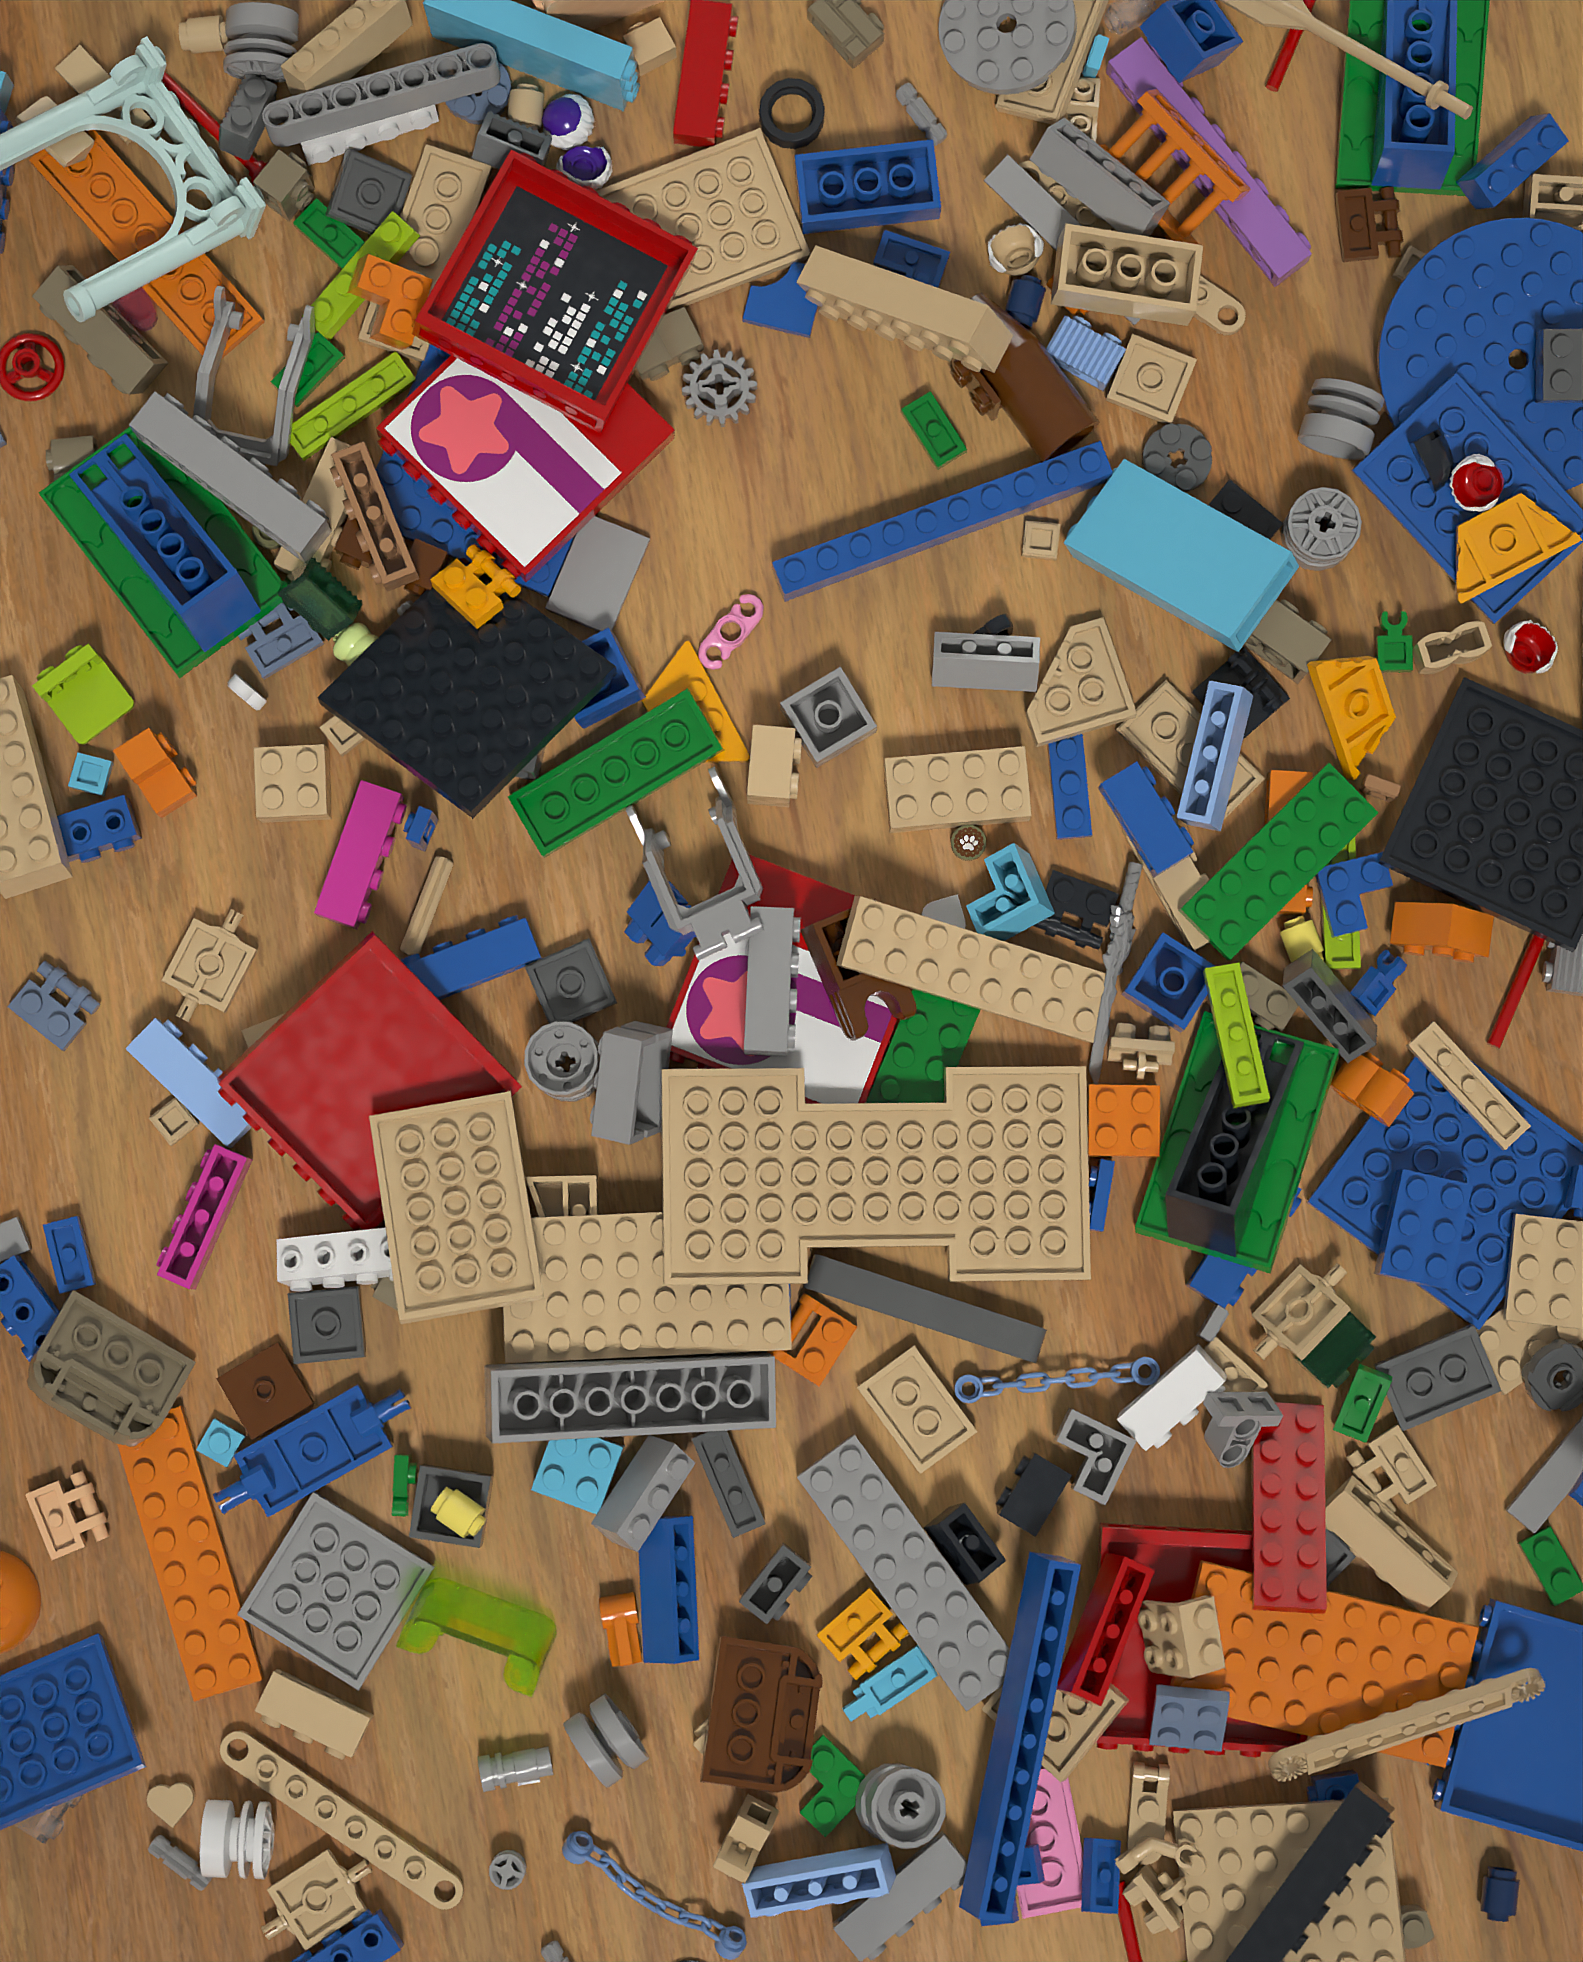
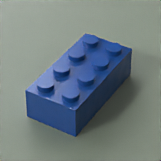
M933 139L795 155L794 167L803 234L940 219L941 200Z

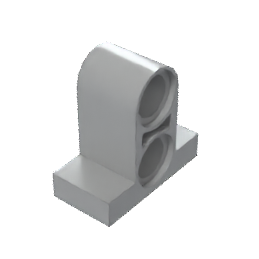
M1208 1392L1203 1404L1212 1416V1419L1205 1431L1204 1440L1219 1464L1224 1468H1232L1245 1460L1261 1427L1278 1426L1283 1415L1268 1392Z

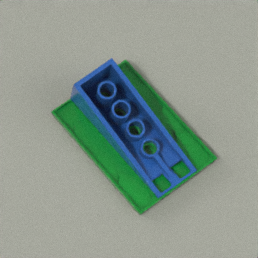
M1349 0L1346 36L1433 85L1440 80L1445 82L1449 86L1448 93L1472 106L1473 110L1467 119L1456 115L1441 105L1433 110L1426 106L1425 96L1345 52L1335 189L1372 188V191H1380V189L1385 187H1394V192L1466 196L1456 182L1477 164L1490 0Z
M130 427L39 492L44 502L179 679L220 650L222 646H225L247 630L249 626L254 625L273 611L279 604L292 597L290 590L223 502L139 440Z

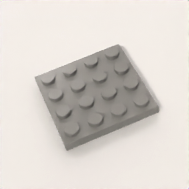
M314 1491L237 1615L359 1690L435 1566Z

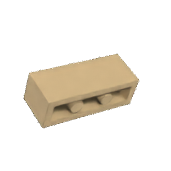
M280 1669L273 1671L255 1709V1712L262 1714L260 1720L275 1728H280L282 1724L293 1729L292 1735L295 1738L312 1744L313 1740L326 1745L324 1751L339 1759H344L345 1756L352 1758L355 1755L374 1716Z

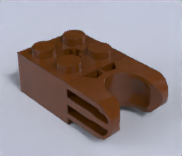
M850 908L813 923L800 931L840 1027L848 1039L855 1041L864 1037L869 1028L865 1014V1004L869 996H875L883 1000L893 1017L901 1020L913 1017L917 1007L909 987L836 965L852 909Z

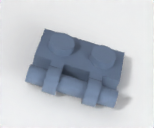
M294 593L292 597L279 604L273 611L254 625L249 626L247 630L238 636L240 640L251 634L256 638L257 641L248 645L245 649L264 680L324 645L305 612L294 619L289 613L301 605ZM280 618L284 625L266 635L262 628Z
M45 960L37 969V972L46 978L42 987L29 979L7 1007L59 1049L65 1051L86 1025L76 1014L81 1008H84L92 1015L101 1004L91 997L92 992L86 987H79L67 978V972L61 967L55 968ZM57 988L71 998L66 1007L51 996Z

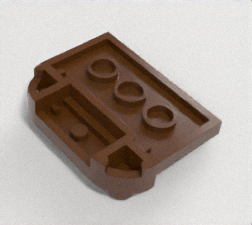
M725 1636L719 1637L700 1782L776 1793L794 1788L809 1773L813 1762L811 1754L819 1693L823 1681L822 1674H820L817 1665L804 1650L779 1644Z

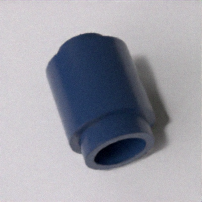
M1022 275L1021 279L1012 281L1004 311L1026 329L1031 330L1033 323L1038 321L1046 288L1040 285V279Z
M1488 1867L1487 1875L1483 1876L1480 1911L1487 1913V1919L1508 1922L1509 1916H1516L1520 1880L1516 1879V1870L1503 1867Z

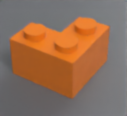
M371 254L360 258L357 262L348 293L380 305L369 338L399 350L412 346L415 337L412 335L414 321L428 298L433 279Z
M147 728L113 750L131 780L139 786L159 817H165L197 796L192 788L197 782L186 766L182 769L179 768L173 759L178 753L162 732L155 734L150 728Z
M1395 902L1390 944L1404 947L1403 953L1409 955L1424 956L1425 950H1432V954L1436 956L1453 957L1452 960L1473 963L1474 957L1489 958L1494 916L1456 904Z

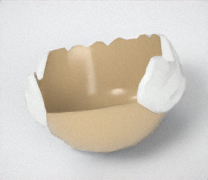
M1019 223L1017 226H1007L1005 230H1000L998 234L993 235L992 239L988 242L990 265L1001 273L1004 272L1015 276L1026 274L1034 268L1043 252V239L1036 230L1027 224Z

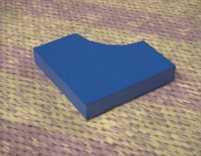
M799 262L792 263L787 274L776 283L767 286H751L743 315V322L810 338L818 305L805 298L806 292L797 283L805 264Z

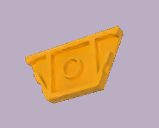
M1518 493L1493 506L1491 509L1457 525L1456 600L1458 604L1464 603L1582 541L1580 535L1568 529L1557 521L1554 516L1535 505L1532 500L1522 493Z
M689 640L684 642L645 695L646 698L642 700L646 711H651L688 688L724 748V751L704 763L749 762L750 755Z
M1360 656L1310 661L1307 667L1344 777L1355 780L1361 773L1357 769L1358 765L1366 753H1374L1382 735L1388 731L1396 718L1377 658Z

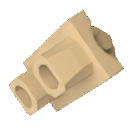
M1118 1023L1114 1037H1111L1108 1061L1123 1062V1070L1136 1071V1081L1142 1082L1144 1081L1145 1072H1158L1159 1065L1171 1066L1172 1056L1175 1052V1042L1170 1041L1167 1026L1154 1025L1150 1027L1148 1040L1135 1039V1025Z
M1149 1864L1139 1867L1134 1878L1123 1890L1125 1898L1133 1906L1147 1899L1153 1909L1144 1915L1143 1920L1152 1934L1167 1928L1172 1933L1181 1926L1183 1909L1180 1906L1187 1899L1180 1890L1187 1883L1185 1879L1180 1876L1172 1881L1166 1871L1157 1876Z

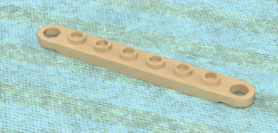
M1024 161L1019 164L1025 171L1035 173L1038 177V184L1082 226L1117 231L1105 220L1097 218L1091 209L1079 199L1071 197L1065 191V188L1052 177L1044 175L1032 161ZM1200 276L1197 308L1193 317L1202 323L1204 322L1217 331L1218 334L1226 336L1237 333L1245 321L1243 306L1227 293ZM1223 308L1234 310L1237 317L1236 323L1233 325L1222 324L1218 319V312Z
M1535 1668L1522 1669L1495 1679L1488 1678L1477 1685L1462 1690H1452L1444 1696L1429 1701H1419L1411 1707L1393 1713L1386 1712L1375 1719L1360 1724H1350L1342 1730L1327 1735H1316L1306 1742L1276 1752L1269 1759L1268 1766L1274 1779H1277V1781L1282 1780V1782H1285L1286 1778L1288 1781H1291L1293 1776L1298 1778L1297 1775H1302L1305 1772L1312 1774L1510 1708L1512 1703L1523 1702L1524 1699L1527 1702L1530 1697L1533 1700L1535 1699L1534 1695H1541L1540 1692L1545 1690L1546 1685L1539 1670Z
M234 1731L223 1739L220 1745V1755L228 1766L436 1908L443 1910L451 1909L460 1902L464 1893V1885L455 1873L442 1866L441 1863L274 1749L253 1737L250 1733ZM241 1739L246 1742L248 1754L245 1758L235 1759L232 1757L229 1751L231 1741ZM444 1880L450 1881L455 1886V1896L449 1900L439 1899L435 1891L437 1883Z

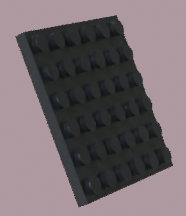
M466 558L458 559L465 566L471 563ZM486 573L478 578L485 585L492 581ZM433 588L430 591L426 590L317 698L321 706L474 819L617 674V670L614 664L519 596L512 598L506 592L500 595L499 598L502 600L504 608L476 629Z
M1464 677L1378 863L1568 951L1574 952L1583 934V730Z

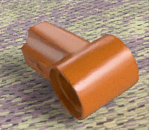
M635 1592L599 1597L603 1629H606L612 1667L642 1662L637 1629L639 1616Z

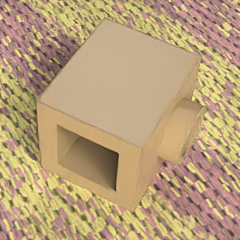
M660 17L647 24L645 22L636 23L626 31L627 34L623 35L624 44L633 47L634 60L637 61L636 70L640 76L677 58L676 46Z

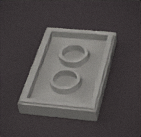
M594 516L576 534L545 609L598 632L607 628L613 631L650 543V538Z

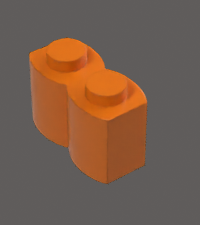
M1369 1052L1358 1056L1349 1063L1345 1061L1333 1077L1330 1087L1344 1100L1389 1127L1414 1095V1092L1407 1085L1410 1080L1395 1068H1392L1390 1072L1381 1068L1383 1063Z

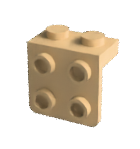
M1205 1595L1177 1604L1149 1600L1142 1602L1139 1609L1138 1622L1143 1633L1145 1645L1144 1658L1152 1673L1193 1678L1226 1668L1214 1596Z

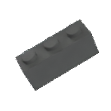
M1313 949L1284 968V989L1334 1048L1339 1049V1054L1347 1063L1376 1045L1377 1024Z

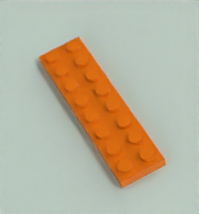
M95 130L85 131L94 140V145L84 161L63 167L45 149L37 152L29 159L31 164L118 262L156 243L171 228L174 218ZM182 227L179 234L185 232ZM205 253L141 287L202 357L215 321L214 293L217 285L225 287L226 301L235 303V311L244 314L241 329L231 328L222 358L264 323L263 318Z
M178 1406L170 1409L160 1427L145 1441L134 1447L117 1445L192 1698L195 1702L261 1681L264 1677L248 1623L237 1615L242 1608V1603L183 1406Z

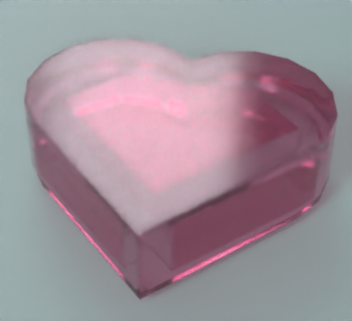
M142 287L117 299L112 304L130 324H133L140 331L151 330L157 323V312L150 297Z

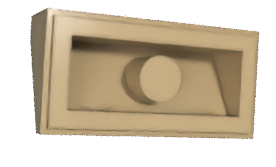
M45 96L19 114L15 121L20 125L57 106V104L48 96ZM82 131L45 148V150L59 164L67 167L84 161L94 145V140L85 131Z

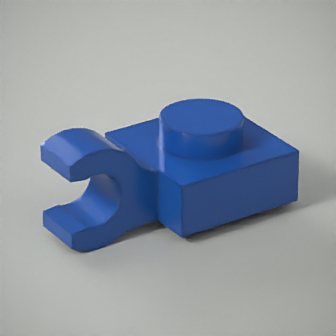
M1384 950L1377 958V969L1370 966L1350 994L1366 1012L1376 1016L1395 992L1396 988L1392 983L1405 971L1407 964L1401 957L1397 956L1395 958L1388 950Z

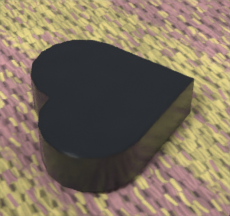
M1002 614L988 621L984 627L978 629L973 634L1009 636L1013 633V624L1008 614Z

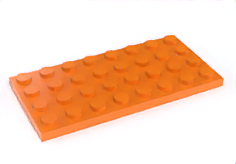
M1200 1560L1191 1599L1205 1595L1214 1596L1226 1668L1193 1678L1172 1676L1170 1686L1230 1692L1227 1715L1230 1718L1311 1737L1327 1735L1342 1730L1347 1725L1360 1724L1375 1719L1383 1713H1393L1411 1707L1416 1702L1429 1701L1444 1696L1449 1691L1464 1689L1479 1627L1328 1590L1325 1614L1252 1610V1572ZM1455 1726L1378 1752L1445 1768Z

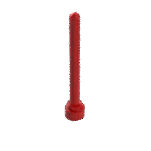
M164 71L162 83L167 90L172 91L177 96L180 105L219 141L220 124ZM251 155L250 160L234 156L249 171L248 175L251 177V183L254 185L253 181L267 163L263 160L258 161L253 155Z

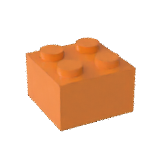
M1087 1085L1088 1157H1160V1085Z

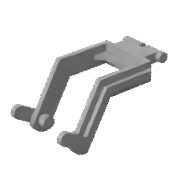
M217 285L214 293L215 321L197 373L193 417L196 414L213 427L211 430L217 434L215 437L219 440L226 436L241 448L240 451L245 455L243 458L247 461L254 457L263 465L277 466L289 454L295 396L315 335L314 306L306 305L299 325L292 323L289 325L287 341L294 343L278 389L274 433L265 440L220 430L211 421L215 376L231 328L240 330L244 318L242 312L235 311L234 302L226 301L225 287Z
M715 766L708 769V772L719 796L715 798L716 806L708 809L714 824H718L739 873L735 887L691 908L678 905L664 872L663 849L671 846L665 830L655 833L653 828L645 829L633 805L625 808L643 845L642 863L670 929L682 935L692 931L695 932L699 945L693 947V950L698 960L727 948L724 935L728 933L731 934L734 942L738 943L764 931L759 917L751 920L747 907L761 900L760 895L763 887L737 829L736 808Z

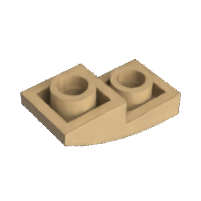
M1079 77L1064 118L1096 143L1100 79Z

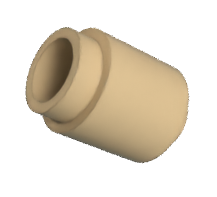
M222 16L188 18L187 22L179 23V39L182 50H190L192 54L224 51V45L232 40L226 36V22H224Z
M518 84L517 89L510 90L507 120L512 119L513 123L518 122L519 125L525 124L526 128L531 127L533 131L541 129L544 94L538 91L537 86Z

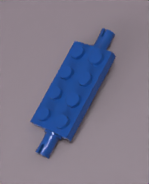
M360 1384L356 1385L234 1454L233 1456L241 1469L242 1475H240L239 1481L213 1494L216 1503L229 1496L231 1498L219 1505V1509L223 1514H226L229 1510L251 1498L253 1501L257 1500L266 1516L270 1517L394 1447L383 1427H385L384 1423L412 1408L408 1400L394 1406L395 1402L406 1397V1395L400 1388L393 1394L373 1404L368 1401Z

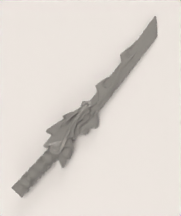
M1129 862L1119 906L1111 905L1112 914L1110 915L1111 924L1109 925L1111 942L1108 944L1106 953L1102 955L1107 971L1089 1064V1072L1093 1084H1098L1104 1047L1110 1034L1108 1023L1111 1006L1117 993L1115 987L1117 976L1123 972L1122 965L1131 951L1132 939L1136 931L1135 928H1132L1135 917L1131 910L1143 865L1135 862Z

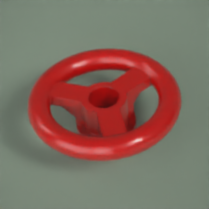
M26 333L10 339L1 348L0 385L13 398L28 402L39 401L54 393L61 384L65 372L64 357L59 347L51 339L40 334ZM36 344L44 347L51 354L55 366L54 373L42 367V361L36 353ZM24 345V349H20L14 354L12 359L14 370L7 374L6 363L10 354L19 346ZM29 361H33L34 367L28 371L24 370V365ZM34 377L48 383L43 388L35 391H24L13 385L23 378Z

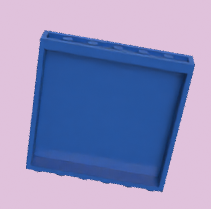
M1490 1598L1489 1604L1483 1605L1479 1615L1478 1625L1482 1626L1479 1640H1476L1471 1659L1473 1664L1470 1675L1467 1676L1465 1688L1477 1685L1488 1678L1495 1679L1522 1669L1535 1668L1539 1670L1545 1682V1690L1540 1692L1541 1695L1539 1696L1534 1695L1535 1699L1533 1700L1530 1697L1527 1702L1524 1699L1523 1702L1512 1703L1510 1708L1456 1725L1446 1767L1444 1768L1442 1779L1437 1778L1435 1781L1432 1799L1436 1800L1435 1807L1440 1811L1583 1852V1625Z

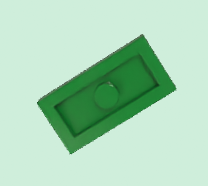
M316 198L293 222V225L342 270L365 242L346 224L325 216L327 207Z
M319 332L314 336L298 385L294 404L297 408L345 359L344 355ZM285 367L271 380V384L277 390L279 389Z
M931 391L901 409L902 416L937 470L967 452L966 446Z
M1359 1363L1334 1422L1333 1430L1366 1443L1392 1383L1393 1376Z
M1546 1526L1517 1543L1552 1606L1555 1607L1583 1591V1583L1551 1526Z

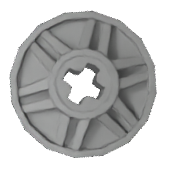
M246 2L231 5L226 9L225 33L232 41L224 45L226 55L223 61L224 72L241 80L244 79V74H253L272 83L286 81L281 65L297 52L291 45L298 41V13L290 8L271 3Z
M1332 378L1316 379L1311 389L1314 396H1310L1307 405L1317 413L1305 414L1298 435V441L1309 449L1325 455L1348 460H1362L1369 455L1375 436L1373 431L1366 426L1378 423L1380 415L1377 412L1381 411L1385 399L1376 391L1357 383Z
M1321 487L1309 490L1296 500L1283 521L1280 536L1282 545L1292 552L1298 565L1304 569L1322 571L1333 568L1346 558L1360 537L1362 521L1359 509L1348 495L1338 489ZM1321 519L1327 521L1326 527L1328 529L1325 533L1319 531L1320 525L1318 523Z
M553 1022L541 1027L531 1036L525 1049L524 1066L529 1079L545 1094L559 1101L576 1102L590 1096L596 1090L594 1079L599 1070L601 1057L598 1053L599 1043L583 1027L571 1022ZM566 1056L576 1061V1064L570 1065L569 1072L560 1067V1064L565 1063Z

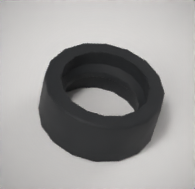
M787 78L775 82L764 93L760 101L759 121L763 133L772 143L787 149L805 147L818 137L823 128L825 106L821 94L812 84L802 79ZM789 94L799 95L805 98L811 105L813 112L812 120L804 130L797 133H787L778 129L774 124L771 116L772 108L775 102L782 96Z

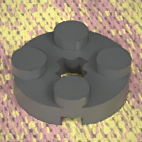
M1166 424L1154 432L1146 442L1142 453V465L1144 470L1181 491H1193L1203 484L1211 470L1212 447L1204 435L1197 429L1185 424ZM1177 451L1183 453V458L1187 460L1186 465L1179 464L1177 468H1174L1170 465L1172 460L1167 456L1170 452L1175 454Z
M1555 1339L1538 1350L1530 1361L1523 1366L1522 1377L1525 1379L1526 1392L1542 1409L1551 1411L1550 1409H1560L1563 1412L1571 1410L1583 1402V1349L1578 1345L1569 1343L1564 1339ZM1566 1370L1563 1373L1565 1379L1562 1382L1553 1381L1554 1376L1559 1371Z

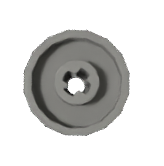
M604 1693L589 1705L591 1716L597 1727L585 1714L580 1712L566 1720L563 1725L588 1767L606 1788H609L623 1777V1769L616 1754L626 1766L632 1769L647 1761L649 1755L629 1719L619 1710L611 1698Z
M889 1763L871 1770L861 1781L856 1794V1814L861 1826L872 1837L899 1848H917L929 1842L940 1830L946 1815V1799L940 1784L930 1774L901 1763Z

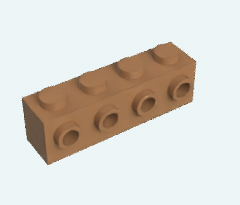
M364 441L332 453L331 456L335 466L329 469L337 488L341 486L345 488L348 498L342 501L349 519L357 518L361 531L355 534L363 553L366 551L371 553L374 563L368 566L376 585L383 583L388 592L420 579Z

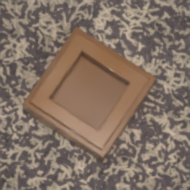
M1367 774L1363 778L1359 790L1370 796L1392 802L1398 797L1401 785Z

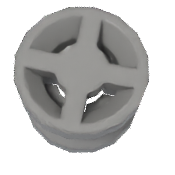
M514 1850L499 1852L489 1867V1876L493 1884L505 1890L516 1888L522 1882L526 1873L525 1859Z

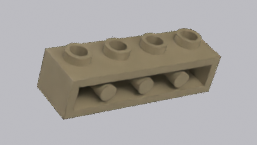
M58 265L32 296L40 304V311L49 319L56 320L64 328L63 334L72 343L80 345L88 353V360L97 368L104 369L112 377L111 383L116 389L128 395L144 393L167 366L168 362L111 304L97 310L95 316L86 321H77L66 306L63 292L86 280V278L73 265Z

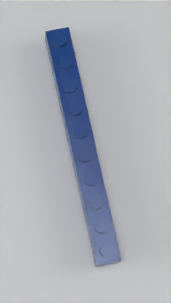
M1100 440L773 561L772 570L784 602L1107 483V479L1112 476L1113 471Z
M1029 1552L959 1904L960 1908L977 1919L1010 1922L1081 1568V1564L1062 1556Z

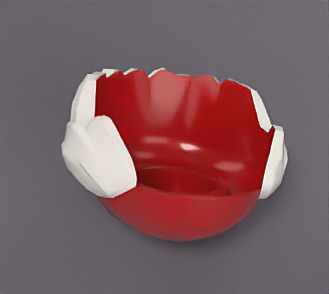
M1480 454L1467 456L1451 472V494L1455 498V503H1458L1465 510L1481 512L1491 509L1503 491L1504 478L1502 472L1487 456Z
M1528 620L1513 625L1504 634L1505 655L1507 661L1515 670L1524 674L1535 672L1539 674L1551 668L1558 651L1555 637L1550 635L1546 627H1540L1539 623H1533V621Z

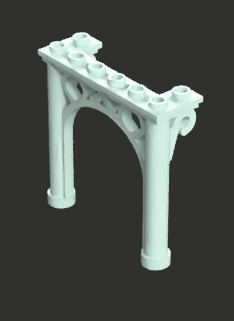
M147 36L141 39L134 55L123 59L111 70V78L0 134V171L75 133L87 130H103L127 137L143 147L159 163L171 184L175 199V217L171 228L165 236L147 248L63 292L68 310L79 322L86 321L95 316L96 311L238 235L241 238L246 236L248 239L254 237L266 207L262 192L257 187H253L247 177L241 179L238 185L232 175H227L220 165L215 150L210 146L208 147L200 137L196 123L192 119H188L181 110L177 96L172 91H168L164 86L162 78L167 65L165 56L161 49L154 46ZM122 106L121 120L102 116ZM136 108L146 110L154 120L155 126L150 129H143L131 124L129 112ZM162 128H164L175 144L165 142L161 137L157 141L155 139L160 135ZM187 161L197 176L187 178L183 183L182 180H184L186 175L184 163ZM192 189L203 191L211 201L212 207L208 210L195 208L186 202V193ZM184 217L200 222V224L179 234Z

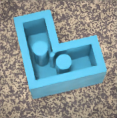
M1013 843L984 859L996 890L966 905L977 933L1005 941L1055 914L1028 852Z

